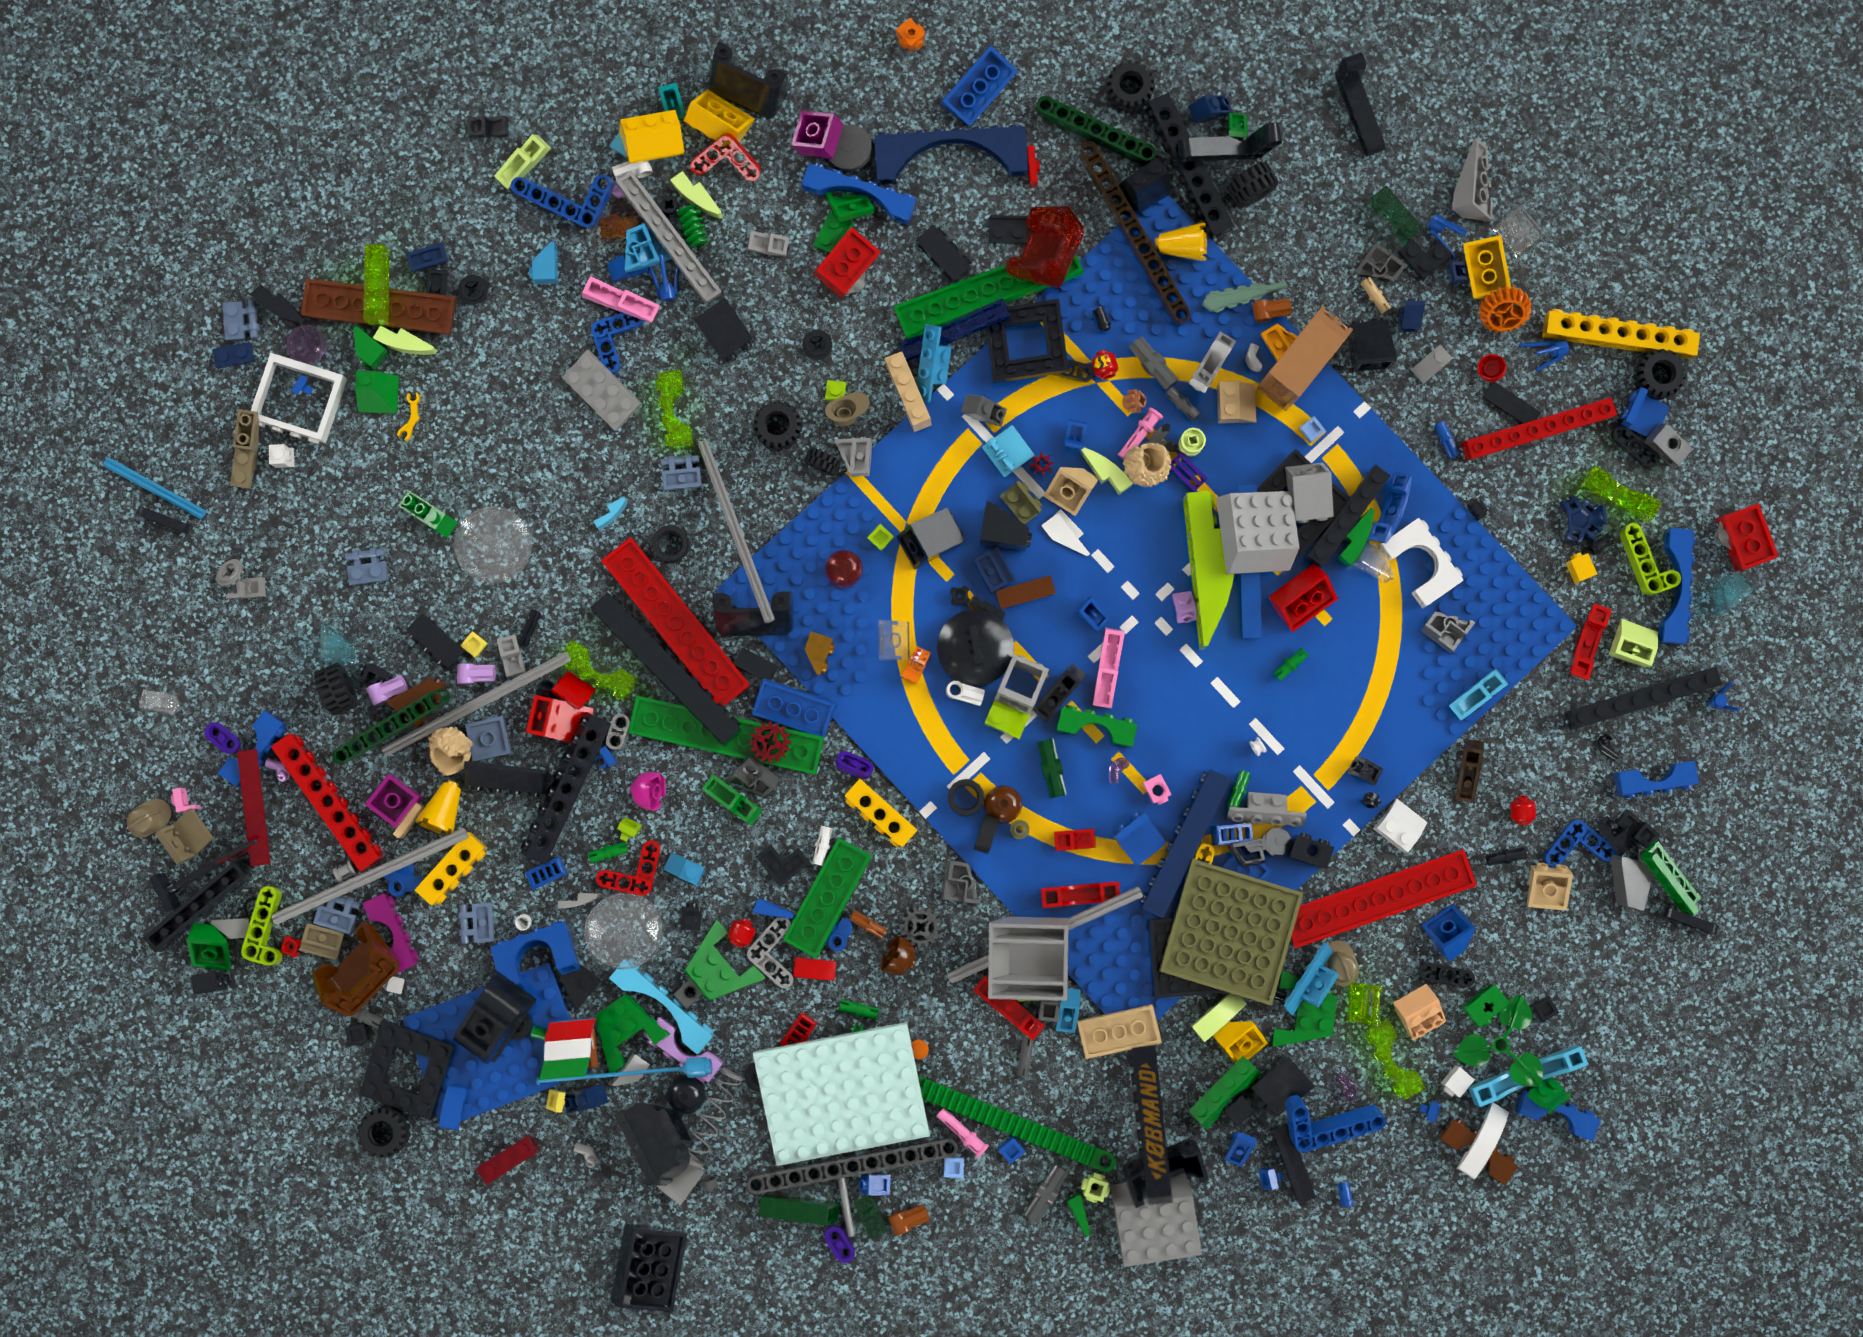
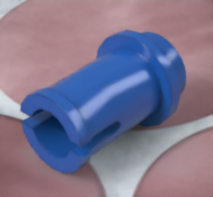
M1349 1181L1337 1183L1341 1199L1339 1204H1342V1207L1354 1205L1355 1199H1352Z

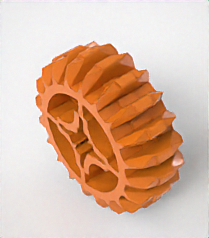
M1507 285L1504 289L1498 287L1497 291L1491 290V295H1485V300H1481V306H1479L1480 320L1484 327H1487L1489 331L1494 330L1495 333L1501 331L1504 334L1507 330L1512 333L1514 328L1519 329V325H1525V320L1529 319V314L1532 310L1531 302L1526 292L1523 293L1521 288L1516 289L1515 286L1511 289Z

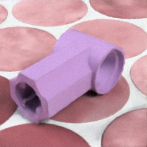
M457 664V684L495 682V665Z
M400 675L386 682L373 684L366 689L375 707L407 691L408 686L403 676Z

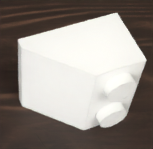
M1395 799L1373 829L1403 853L1410 851L1420 838L1427 822L1400 800Z

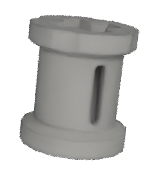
M351 860L347 861V864L340 868L332 870L339 883L344 882V880L353 875H359L355 864Z

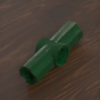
M1054 738L1037 742L1042 761L1041 769L1043 777L1047 782L1050 799L1067 795L1062 777L1063 769L1060 758L1057 755Z

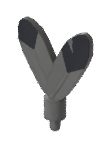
M1164 424L1159 427L1148 442L1141 444L1159 443V445L1165 446L1169 452L1176 451L1179 448L1174 442L1161 441L1170 431V424Z

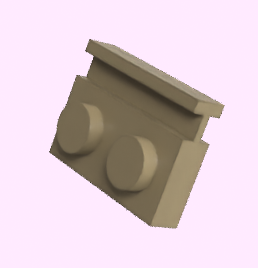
M307 923L299 950L338 960L346 933Z

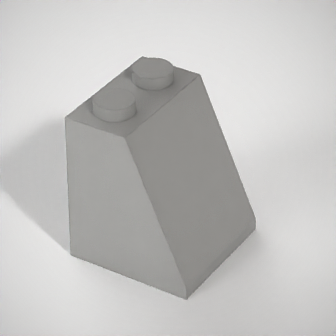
M1324 463L1285 467L1288 491H1292L1296 521L1298 523H1306L1311 519L1324 521L1328 517H1334L1331 471Z

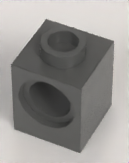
M691 979L674 994L686 1009L703 995ZM689 986L694 987L696 990L694 997H689L686 994V989Z

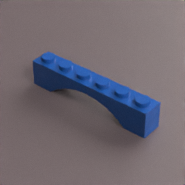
M814 163V165L808 164L801 184L802 190L817 195L835 191H851L867 195L887 212L891 220L909 225L916 206V199L908 193H903L902 195L896 193V190L893 188L885 187L884 189L878 187V184L875 182L867 181L866 183L857 176H846L839 170H828L818 163Z
M1669 528L1664 533V551L1669 556L1674 570L1680 574L1681 581L1676 586L1675 599L1670 611L1659 624L1658 643L1683 645L1687 644L1690 637V631L1688 630V622L1691 619L1689 603L1692 600L1690 584L1693 582L1691 565L1694 563L1692 547L1695 545L1696 540L1691 529Z

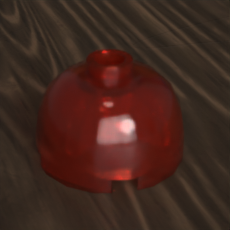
M836 551L826 561V577L836 587H851L857 584L862 577V561L852 551Z

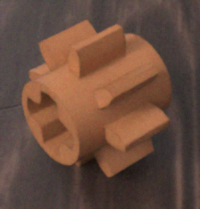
M1136 389L1128 390V395H1124L1122 400L1123 406L1128 412L1140 413L1141 408H1144L1146 405V397L1141 391Z

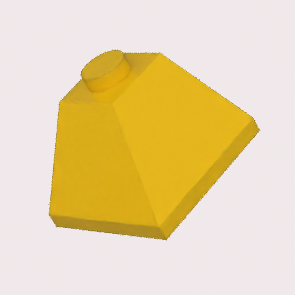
M1253 1021L1227 1022L1213 1035L1217 1043L1234 1063L1242 1056L1249 1060L1268 1044Z

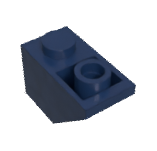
M1204 95L1188 106L1194 123H1207L1233 112L1226 95Z
M1411 298L1404 302L1398 309V332L1417 333L1421 329L1425 301Z
M604 1083L565 1093L564 1099L567 1113L591 1109L609 1103Z

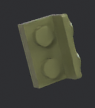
M1018 480L1012 487L1002 493L1000 498L1017 520L1026 525L1041 513L1042 509L1040 507H1042V504L1036 497L1032 498L1029 494V487L1024 482L1021 484Z

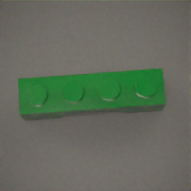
M1066 705V708L1062 707L1060 710L1056 731L1075 735L1081 727L1088 724H1097L1108 731L1112 744L1132 748L1138 724H1134L1132 719L1122 718L1121 721L1114 719L1115 716L1104 713L1103 716L1096 715V711L1085 709L1084 712L1077 711L1075 706Z
M1242 1056L1188 1112L1207 1130L1220 1117L1226 1103L1241 1090L1248 1089L1261 1074Z

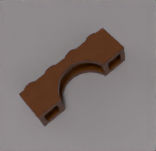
M1450 1118L1437 1137L1453 1149L1459 1150L1462 1147L1471 1146L1478 1132L1474 1129L1472 1132L1466 1128L1467 1124L1461 1119L1457 1118L1454 1120ZM1495 1146L1486 1162L1484 1172L1499 1183L1506 1185L1519 1166L1513 1163L1515 1161L1514 1158L1507 1153L1502 1155L1498 1152L1499 1147Z

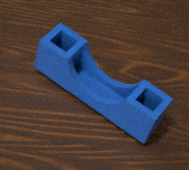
M265 710L253 724L257 735L255 749L258 751L259 768L263 764L262 759L264 756L272 752L271 746L285 734L287 726L278 717ZM228 758L218 774L234 786L241 787L238 759Z
M1695 761L1670 764L1666 776L1657 782L1643 777L1638 769L1614 773L1617 796L1624 795V799L1636 797V793L1643 792V796L1655 794V790L1662 789V793L1674 791V787L1681 786V790L1692 789L1693 784H1699Z
M1522 1090L1515 1112L1538 1121L1548 1110L1546 1108L1542 1109L1527 1097L1529 1091ZM1567 1102L1565 1106L1561 1105L1553 1111L1561 1113L1566 1118L1569 1125V1133L1592 1142L1594 1141L1601 1119L1595 1117L1596 1113L1585 1109L1582 1113L1577 1111L1578 1106Z

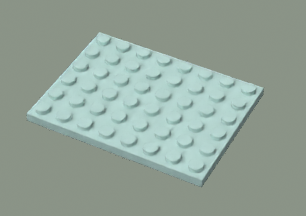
M907 1022L753 1052L777 1166L930 1136Z

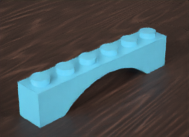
M624 960L609 979L623 991L644 993L661 1002L677 1021L681 1031L682 1042L698 1055L714 1037L712 1034L713 1029L706 1023L703 1025L697 1021L698 1016L690 1010L689 1012L682 1008L683 1004L677 998L672 999L667 995L669 991L662 985L659 987L655 985L652 976L646 972L644 974L638 970L640 966L633 960Z
M1573 1045L1539 1058L1543 1067V1080L1589 1065L1582 1047L1578 1045ZM1510 1070L1472 1084L1468 1090L1474 1105L1482 1107L1526 1086L1517 1084L1511 1078Z

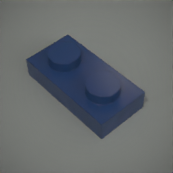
M442 242L406 253L412 273L449 262Z
M251 342L212 349L217 369L255 362Z

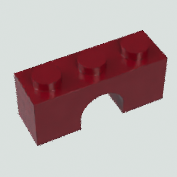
M529 1134L476 1169L487 1185L538 1153L540 1149L531 1134Z

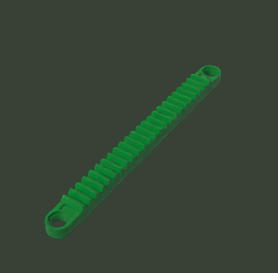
M918 1075L922 1098L926 1101L1100 1171L1109 1172L1115 1167V1157L1106 1150ZM1104 1156L1111 1158V1164L1108 1167H1103L1100 1164V1160Z

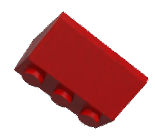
M1315 563L1268 596L1275 611L1292 633L1338 600L1328 575Z

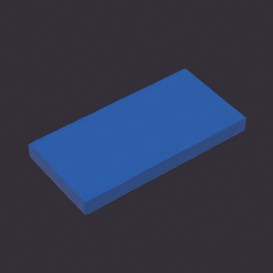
M763 678L752 715L774 723L778 722L780 725L804 733L822 736L825 739L836 702Z

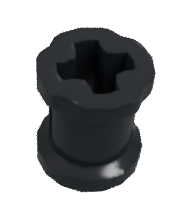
M664 197L661 201V209L666 217L673 218L677 216L679 206L674 197ZM667 205H668V206H672V205H673V208H672V209H671V208H668V209H667L666 206H667Z
M1481 496L1466 505L1474 512L1477 521L1491 512L1482 502Z

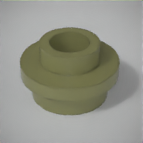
M1016 820L1010 826V833L1016 839H1023L1029 834V826L1023 820ZM1017 826L1023 827L1022 833H1017Z

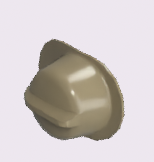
M861 392L850 393L831 401L826 406L825 413L833 421L834 425L849 426L855 422L856 417L866 412L870 401L866 394Z
M151 799L141 804L129 813L127 818L129 831L136 837L145 838L169 823L172 813L171 808L166 801L161 799Z
M1343 941L1330 942L1328 945L1333 953L1325 966L1339 975L1334 983L1340 986H1349L1357 980L1360 972L1354 952L1350 945Z

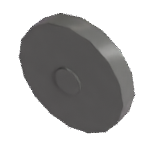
M844 125L833 159L829 158L831 164L845 172L863 168L869 162L873 153V143L869 134L862 127Z

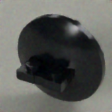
M980 609L965 610L950 618L941 629L937 642L938 658L945 672L954 680L969 686H982L996 681L1006 672L1014 653L1013 637L1005 622L995 614Z

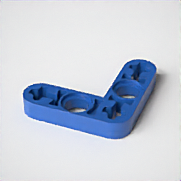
M625 313L598 320L591 327L601 362L606 367L609 366L608 358L603 359V357L611 356L613 363H617L613 370L608 367V370L613 375L620 371L621 364L612 336L639 328L645 323L642 319H639L637 323L631 320L629 321L630 325L627 326L624 317H627L628 320L634 317ZM617 319L623 321V327L620 329L613 327V322ZM608 322H609V326H610L611 329H612L611 332H609V329H608V328H607V329H604V330H603V334H599V332H595V331L598 330V326H601L602 328L608 327L607 324H606V323H608ZM602 344H611V350L606 353L602 352Z
M1573 820L1568 823L1546 851L1543 860L1549 867H1556V865L1562 864L1578 842L1604 862H1610L1611 856L1604 857L1605 852L1598 849L1599 847L1605 850L1610 849V855L1617 856V852L1607 840L1581 820ZM1573 825H1580V832H1575L1572 837L1566 835L1567 832L1568 834L1573 833ZM1591 835L1595 836L1597 840L1595 846H1589L1587 843V838ZM1563 838L1568 839L1570 842V846L1567 849H1563L1560 846V841ZM1558 851L1564 853L1563 855L1559 853L1556 856L1557 862L1550 863V855H1555Z

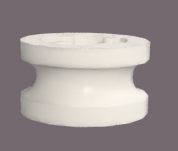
M1259 737L1255 738V741L1249 742L1257 756H1260L1261 752H1267Z

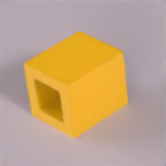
M1581 552L1570 556L1571 560L1566 562L1574 583L1597 575L1588 553L1582 555Z

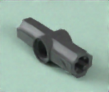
M1142 336L1129 346V349L1140 360L1143 369L1150 376H1153L1165 391L1178 381V378L1166 365L1162 355L1154 351Z
M1056 1164L1052 1166L1045 1180L1037 1187L1033 1195L1034 1198L1024 1212L1027 1218L1037 1224L1039 1223L1047 1208L1057 1198L1058 1190L1069 1172Z

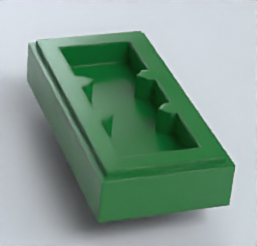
M1228 113V136L1247 138V115Z

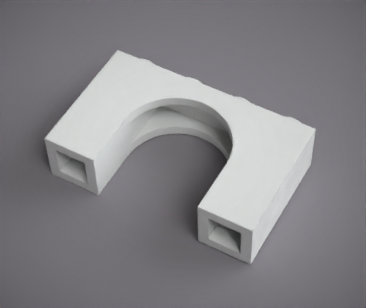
M1418 518L1393 535L1387 543H1382L1378 547L1388 561H1391L1410 548H1421L1431 555L1434 561L1432 577L1412 592L1419 605L1424 608L1461 583L1463 575L1459 568L1452 565L1449 554L1446 551H1442L1439 546V540L1430 534L1427 523Z

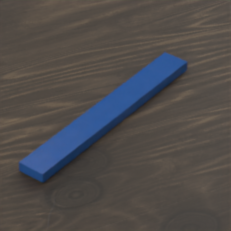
M1257 484L1237 485V492H1257ZM1260 573L1240 574L1242 638H1262Z

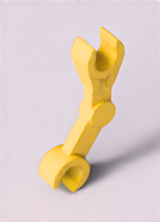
M417 392L415 401H411V395L407 394V401L410 403L411 408L410 419L397 433V436L400 438L403 432H407V436L404 439L406 442L411 439L413 427L420 419L418 403L421 398Z

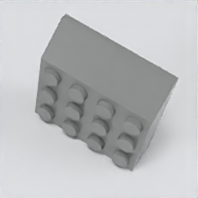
M1292 491L1229 493L1216 498L1226 574L1279 572L1291 569L1299 550Z
M1007 917L989 922L988 999L1067 1001L1069 918Z
M1185 1173L1170 1178L1173 1203L1149 1205L1146 1198L1144 1199L1145 1205L1135 1208L1126 1183L1110 1185L1124 1267L1202 1255L1190 1182L1187 1180Z

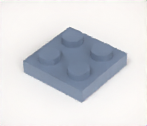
M504 716L465 724L467 737L473 743V746L470 748L473 762L512 754Z

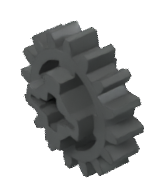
M921 906L919 911H917L916 907H913V913L907 911L908 917H902L905 924H900V927L905 929L901 932V935L906 934L907 937L905 939L911 940L912 945L918 943V948H921V944H925L928 947L929 941L934 944L935 940L933 938L940 937L937 930H942V927L937 926L941 922L940 919H935L937 913L930 914L931 908L924 911L923 906ZM925 914L928 917H926L925 919H918L916 915ZM909 920L913 923V930L908 932ZM926 921H928L924 927V932L920 930L916 933H913L914 931H916V924L918 922L922 924L923 922L925 923ZM931 922L934 923V931L932 934L928 931L929 924ZM917 935H923L926 939L917 940L914 939V937Z

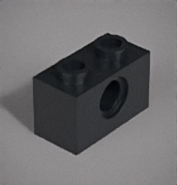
M1302 832L1300 835H1294L1287 857L1321 869H1327L1334 847L1329 846L1330 842L1319 839V841L1312 840L1311 835ZM1309 845H1313L1316 848L1313 856L1307 853Z
M226 970L191 975L193 995L228 990V985H230V977L226 974Z

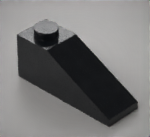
M1072 663L1033 711L1048 722L1087 675Z

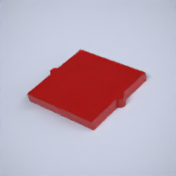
M570 671L562 679L559 678L558 683L551 690L552 693L578 710L586 702H589L590 697L596 691L594 687Z

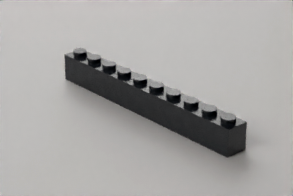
M607 592L590 607L592 612L725 747L741 732L739 721L734 716L730 718L725 713L727 709L720 702L716 704L712 700L714 696L707 689L703 690L699 686L701 683L694 675L690 677L686 673L687 668L681 662L676 663L672 659L674 655L667 648L664 650L659 645L661 642L655 635L650 636L646 632L648 629L641 621L637 623L633 619L635 615L628 608L624 609L620 605L622 602L615 594L611 596Z

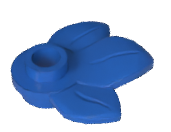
M413 863L385 876L388 882V892L392 896L401 897L406 892H413L423 881L422 877L414 875ZM396 884L401 885L400 891L395 890Z
M849 917L841 921L838 920L825 944L831 950L842 951L845 949L847 938L852 933V922ZM836 938H839L841 940L840 945L835 944L834 941Z

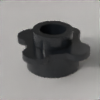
M962 586V588L952 587L950 589L952 605L969 604L970 598H968L969 589L967 586Z
M549 680L541 681L535 693L539 696L553 698L554 693L551 690L555 684Z
M1366 792L1360 803L1364 804L1367 808L1373 809L1377 808L1378 804H1381V800H1379V795Z

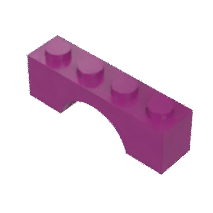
M384 893L362 903L370 921H379L386 924L393 933L394 943L391 951L397 957L400 965L396 974L418 965L419 955L410 945L411 937L408 931L403 929L402 924L404 922L400 913H396L394 898L389 896L388 893Z

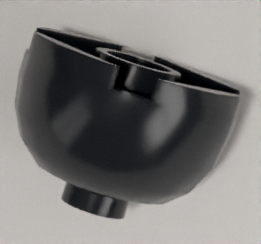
M687 1075L678 1076L668 1087V1103L672 1109L677 1110L680 1114L694 1113L705 1102V1086L697 1078H688Z

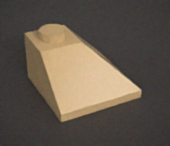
M1060 467L1043 496L1076 516L1099 478L1083 468Z

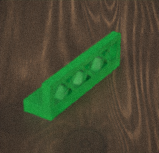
M1654 841L1640 858L1680 911L1689 915H1695L1699 911L1695 904L1701 899L1661 844L1658 841ZM1655 849H1657V851L1659 852V855H1658L1657 853L1653 852V851H1654ZM1686 892H1689L1693 898L1691 899Z

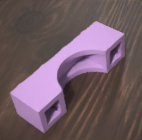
M662 1016L659 1017L657 1020L658 1025L663 1030L666 1029L670 1036L660 1043L653 1045L647 1034L645 1036L649 1039L647 1042L655 1048L658 1046L664 1050L663 1054L671 1060L673 1058L677 1059L681 1067H683V1063L686 1062L687 1058H711L712 1074H708L707 1077H696L703 1083L705 1081L709 1083L723 1064V1061L710 1051L701 1055H689L683 1052L676 1042L677 1027Z

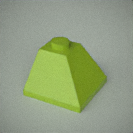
M994 700L984 725L1020 739L1030 715Z

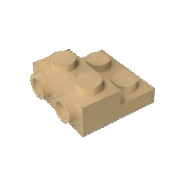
M1537 863L1536 866L1531 865L1528 880L1530 887L1527 906L1567 911L1573 878L1570 869L1561 864L1556 865V868L1548 867L1545 863Z

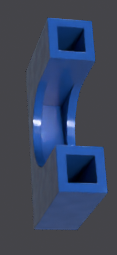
M565 921L553 922L551 926L536 928L531 933L517 935L512 940L500 941L495 946L490 947L496 970L522 989H525L520 970V962L523 955L535 946H547L552 949L557 970L562 975L581 969L570 928Z

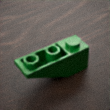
M410 490L407 491L398 504L399 507L446 538L449 537L458 524L454 519Z

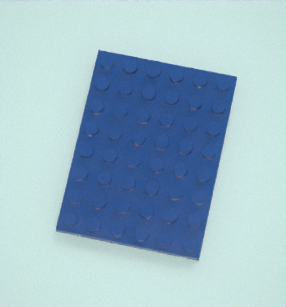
M551 963L521 973L525 985L523 990L537 999L528 1013L532 1019V1028L526 1037L519 1040L511 1039L495 1062L491 1061L485 1064L453 1040L456 1031L485 987L403 1018L407 1028L456 1045L435 1110L439 1121L447 1085L467 1089L461 1119L463 1121L566 1082L557 1081L540 1083V1085L536 1084V1078L540 1077L544 1062L545 1041L531 1038L533 1027L536 1025L548 1029L550 1022L571 1020ZM416 1054L424 1077L430 1058Z

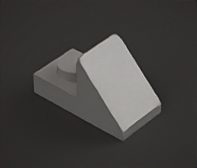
M1439 345L1411 371L1424 384L1453 358Z

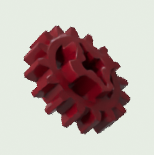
M769 721L768 726L761 723L762 728L755 727L757 733L751 734L754 738V741L749 742V744L754 745L751 752L757 751L755 757L759 758L762 756V762H765L766 759H769L770 764H772L773 759L780 762L779 757L786 758L784 752L791 750L787 747V744L792 743V741L787 740L790 733L784 734L786 728L782 727L780 729L778 722L775 726L772 725L771 721ZM771 730L770 734L761 735L764 731ZM778 733L782 735L784 743L779 742L777 738ZM773 737V741L776 744L768 748L766 740H770ZM758 741L764 746L763 753L758 747ZM773 750H781L775 755H770Z

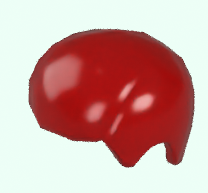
M1487 354L1480 359L1477 370L1481 379L1487 382H1497L1505 375L1507 365L1503 357L1496 354Z

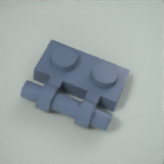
M248 300L247 308H244L242 301L223 303L224 332L227 342L246 340V332H250L251 339L258 338L259 324H257L256 317L258 308L256 307L255 300ZM245 316H249L248 325H245Z
M686 454L685 457L668 456L666 459H661L662 466H669V470L662 471L664 491L702 487L700 467L693 468V463H700L699 455L692 456L691 454ZM686 464V469L676 470V465Z
M374 547L366 551L353 550L352 553H345L346 561L354 560V565L347 566L350 586L389 581L387 562H379L378 556H385L384 548L377 549ZM371 558L372 563L362 564L361 559Z
M339 896L328 901L327 906H318L313 924L352 934L357 915L350 913L352 908L360 910L362 903L355 901L351 897L344 898ZM335 904L344 905V910L334 909Z
M493 902L472 904V912H467V904L459 905L460 913H458V919H460L461 930H459L461 943H469V935H474V943L495 941ZM468 918H473V929H468Z

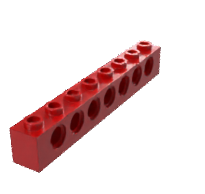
M1611 397L1462 442L1461 445L1466 461L1610 419L1617 416Z
M289 733L271 746V748L359 871H367L383 859L381 855L383 851L378 844H373L370 840L372 836L369 831L360 826L359 817L354 812L351 813L347 808L349 804L344 797L340 798L337 794L338 788L332 781L329 782L325 777L327 775L326 771L322 766H317L314 762L316 758L310 750L307 751L303 745L305 743L299 735ZM294 750L299 751V757L296 760L292 758ZM309 765L311 771L305 776L303 768ZM317 781H320L322 784L319 791L314 789V784ZM328 796H331L333 803L328 807L325 804V800ZM339 812L344 814L342 822H338L336 819ZM351 827L355 829V835L352 838L347 834L348 829ZM361 843L366 845V851L363 854L359 852V845Z

